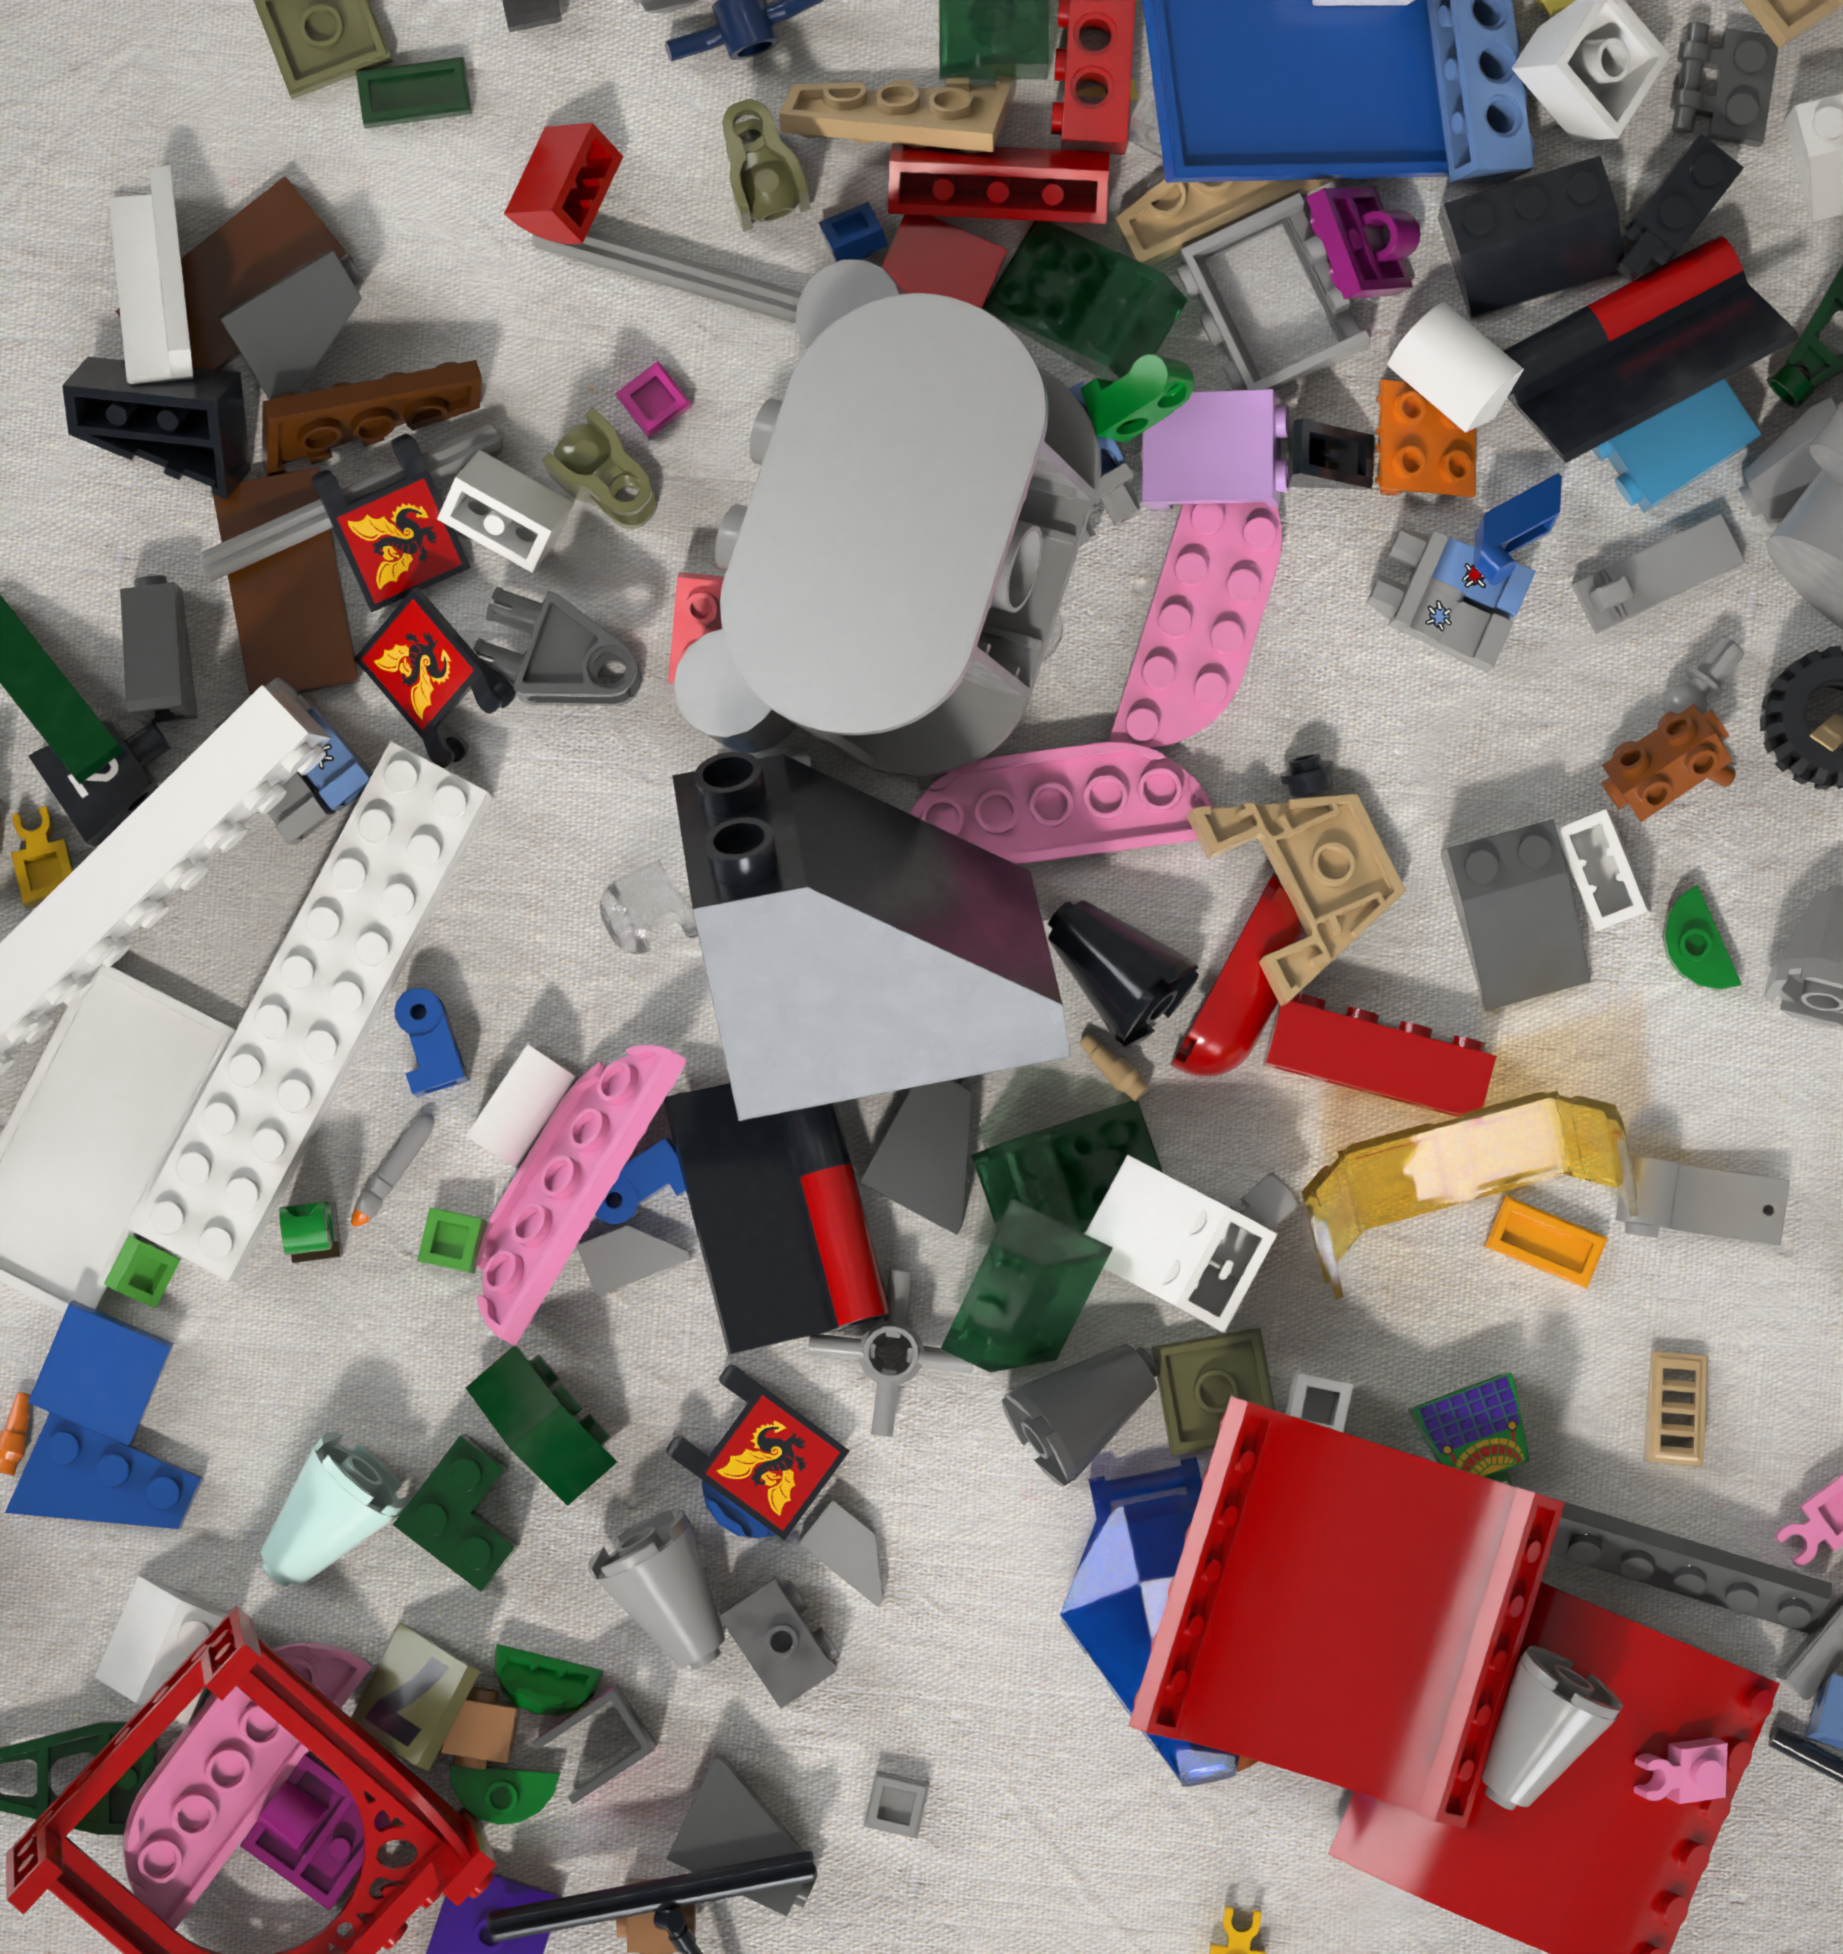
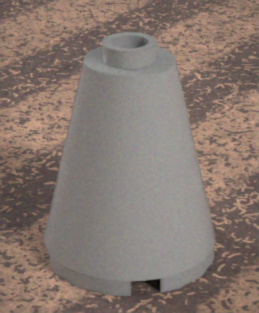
M671 1510L650 1517L618 1535L617 1537L621 1544L610 1555H608L604 1546L594 1554L588 1562V1569L593 1578L677 1666L690 1665L693 1670L708 1665L721 1654L718 1647L725 1640V1636L690 1521L683 1510H679L676 1517L673 1516Z
M1529 1646L1519 1658L1481 1777L1482 1781L1488 1786L1485 1790L1486 1795L1495 1803L1510 1810H1514L1516 1805L1529 1807L1618 1719V1714L1623 1707V1702L1616 1693L1591 1673L1587 1679L1583 1678L1571 1670L1574 1662L1545 1648Z

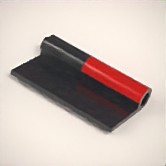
M1719 235L1503 350L1505 354L1524 369L1507 398L1562 460L1567 463L1798 340L1799 337L1796 329L1748 284L1736 252L1724 236Z
M730 1083L666 1096L663 1102L728 1355L857 1326L891 1315L836 1102L738 1121Z

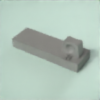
M1722 513L1575 582L1572 588L1596 635L1745 563V560Z

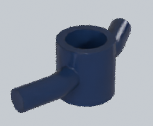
M718 0L712 5L717 24L665 41L668 58L673 62L712 50L724 44L731 60H742L760 55L780 43L775 24L790 19L824 0H776L768 4L766 0Z

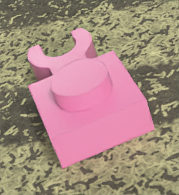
M1841 1473L1798 1505L1808 1518L1801 1524H1785L1774 1534V1539L1779 1543L1784 1542L1791 1535L1795 1534L1802 1538L1804 1543L1803 1550L1791 1559L1795 1566L1809 1563L1817 1553L1818 1544L1823 1540L1832 1551H1836L1843 1546V1473Z
M1715 1737L1668 1744L1667 1760L1651 1753L1637 1756L1635 1758V1765L1646 1770H1653V1776L1647 1784L1634 1786V1793L1651 1801L1661 1800L1666 1797L1678 1804L1725 1798L1728 1743Z

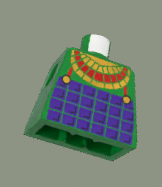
M1504 1372L1408 1408L1411 1418L1438 1463L1512 1485L1507 1469L1529 1461L1515 1381L1510 1372Z

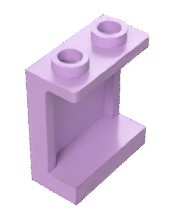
M1273 389L1192 392L1189 400L1181 407L1143 432L1142 502L1150 510H1173V505L1263 502L1269 507L1280 506L1281 492H1288L1290 487L1288 459H1281V438H1288L1290 434L1289 406L1281 405V399Z

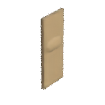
M1834 713L1810 737L1833 752L1843 743V718Z

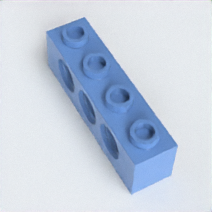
M1427 0L1450 183L1508 182L1534 169L1533 157L1535 146L1534 140L1529 133L1526 110L1528 91L1526 85L1511 69L1519 58L1521 47L1520 33L1515 25L1513 1ZM1474 12L1477 14L1479 21L1476 19ZM1480 64L1484 67L1486 75L1482 71ZM1487 117L1490 119L1493 128L1489 125Z

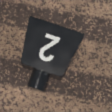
M111 719L102 721L124 752L80 785L50 746L37 750L28 756L84 841L93 847L102 843L159 787L146 768V765L170 750L171 746L153 721L128 738Z

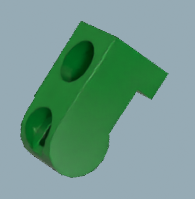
M1147 354L1140 357L1133 364L1130 372L1116 382L1095 378L1080 389L1096 436L1127 443L1172 414L1188 401L1193 392L1194 378L1190 367L1184 362Z

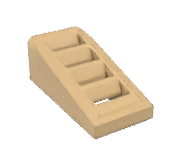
M1651 1351L1643 1461L1703 1466L1707 1355ZM1663 1368L1693 1370V1381L1663 1379ZM1663 1390L1691 1392V1404L1662 1401ZM1662 1412L1690 1415L1689 1426L1663 1424ZM1661 1435L1688 1437V1448L1661 1446Z

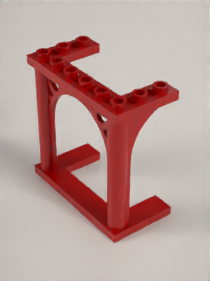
M237 1605L6 1852V1900L23 1915L48 1889L122 1954H223L201 1947L177 1932L72 1842L67 1835L205 1686L222 1701L237 1686L342 1780L356 1802L364 1831L362 1868L352 1895L335 1919L312 1938L300 1945L274 1954H376L381 1947L388 1950L404 1935L408 1927L406 1920L419 1906L424 1909L428 1908L438 1899L441 1893L456 1906H459L468 1896L472 1899L476 1898L493 1880L495 1872L492 1870L497 1865L481 1819H478L465 1807L458 1812L259 1638L256 1635L253 1619ZM367 1791L374 1799L367 1801L364 1792ZM383 1810L388 1815L390 1823L397 1817L403 1824L389 1825L380 1830L375 1826L374 1822L377 1814ZM393 1840H406L417 1848L415 1858L403 1866H388L381 1863L377 1859V1851L383 1844ZM379 1877L394 1881L380 1889L381 1896H373L369 1892L371 1884ZM358 1913H365V1914H364L362 1917H360ZM350 1923L353 1927L344 1936L337 1932L340 1924ZM330 1943L334 1946L331 1951L329 1949Z

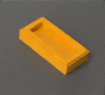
M1506 1195L1503 1197L1483 1247L1581 1288L1588 1289L1608 1237Z

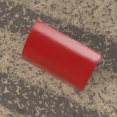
M593 122L545 127L504 215L522 229L540 238L562 244H583L624 156Z

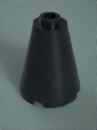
M1086 900L1079 901L1075 905L1071 901L1064 903L1048 922V926L1052 929L1048 936V941L1116 1041L1120 1042L1126 1049L1138 1045L1154 1033L1155 1030L1149 1024L1162 1014L1169 1018L1190 993L1198 979L1199 974L1195 970L1199 967L1190 958Z

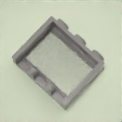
M1300 193L1181 249L1183 265L1176 268L1177 275L1188 297L1191 298L1198 294L1207 314L1199 317L1201 325L1211 345L1214 347L1221 343L1229 358L1230 363L1223 365V370L1233 391L1273 389L1276 392L1338 361L1369 348L1370 337L1366 330L1361 331L1350 309V299H1344L1341 291L1332 282L1325 247L1322 240L1317 235L1315 236L1303 211L1304 201Z

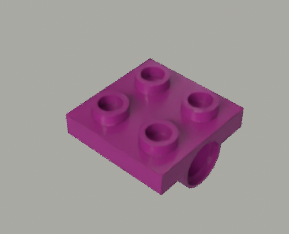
M1376 186L1323 188L1306 197L1311 210L1310 222L1312 229L1323 242L1330 261V277L1336 288L1341 291L1344 299L1395 296L1413 287L1403 260L1415 252L1420 242V227L1413 215L1402 210H1384ZM1385 224H1387L1390 230V241L1387 246L1383 242L1382 237Z
M307 1753L266 1805L257 1822L240 1844V1847L330 1911L362 1867L364 1856L363 1824L356 1802L342 1780L332 1770ZM381 1810L377 1814L374 1824L381 1830L386 1826L392 1825L397 1817L390 1823L386 1812Z

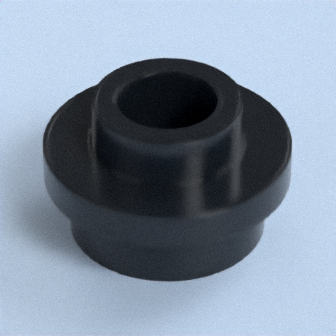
M1309 754L1288 761L1290 769L1280 774L1282 784H1288L1290 795L1299 796L1331 787L1333 785L1331 773L1335 771L1333 761H1322L1320 754Z

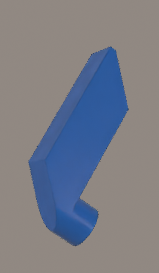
M1559 473L1484 513L1475 533L1474 567L1491 585L1501 583L1515 569L1516 561L1510 554L1551 532L1561 507L1562 476Z

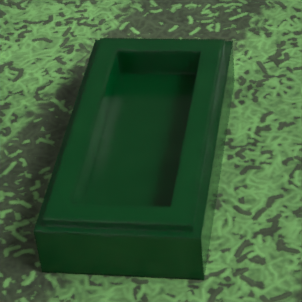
M464 57L356 71L362 121L365 129L472 114Z

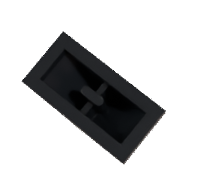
M1306 419L1294 420L1289 434L1288 461L1290 467V487L1372 489L1374 435Z

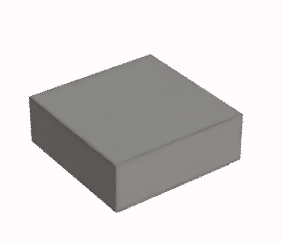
M876 1770L864 1827L917 1839L930 1782Z

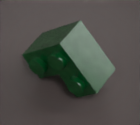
M517 1345L512 1346L465 1388L509 1449L568 1506L617 1463L616 1459L604 1445L611 1439V1436L591 1413L583 1419L578 1415L583 1409L582 1406L562 1384L555 1389L553 1385L560 1378L541 1355L538 1354L530 1360Z
M467 1434L460 1435L393 1523V1526L480 1592L484 1591L520 1545L477 1512L509 1466Z

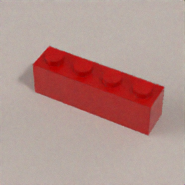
M892 143L889 161L888 214L1106 224L1110 152L995 146L994 152L965 153L959 149L930 146L912 148L905 144Z
M1298 993L1289 1003L1283 1006L1278 1005L1263 1066L1473 1122L1480 1120L1497 1057L1496 1055L1484 1053L1486 1043L1454 1035L1452 1044L1431 1038L1433 1029L1406 1021L1400 1022L1399 1030L1377 1024L1378 1014L1354 1007H1347L1346 1015L1324 1010L1326 1000Z

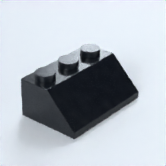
M1601 155L1443 204L1437 217L1470 319L1620 274L1615 269L1624 257L1618 210Z

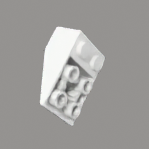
M1127 1155L1075 1253L1216 1330L1225 1333L1278 1234Z

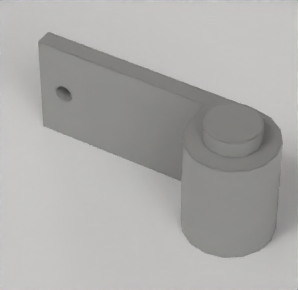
M1625 1155L1615 1220L1626 1223L1625 1233L1658 1238L1659 1228L1781 1246L1790 1180L1683 1165L1678 1162L1651 1157Z

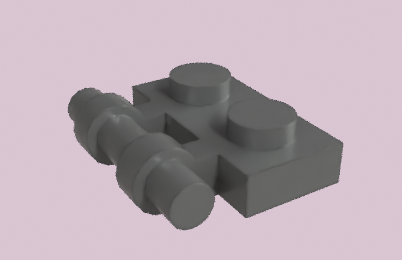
M1701 22L1688 23L1686 41L1679 44L1677 61L1682 63L1678 89L1672 91L1670 109L1675 111L1672 130L1679 133H1693L1696 115L1710 117L1708 139L1761 147L1765 138L1778 47L1768 34L1726 28L1723 33L1721 49L1707 45L1710 28L1708 24ZM1703 68L1717 70L1714 96L1704 95L1700 92Z

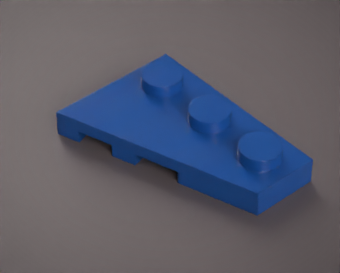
M50 1412L5 1513L181 1529L204 1478L136 1447L127 1446Z

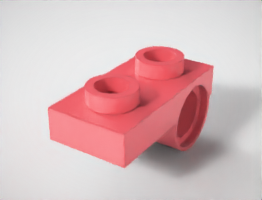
M685 572L678 573L668 683L674 684L677 665L688 647L703 635L722 629L720 596L724 577Z

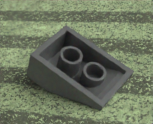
M1553 819L1449 847L1440 854L1484 1011L1591 982L1570 878Z

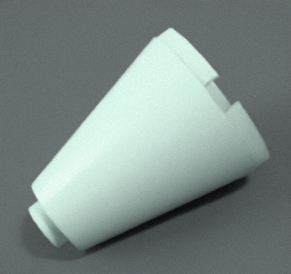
M325 1432L315 1443L260 1550L261 1556L265 1561L262 1564L264 1571L272 1580L282 1586H288L290 1583L302 1586L398 1517L409 1503L407 1496L401 1499L397 1497L396 1492L402 1485L382 1461L358 1443L351 1450L337 1444L343 1437V1435L338 1433Z

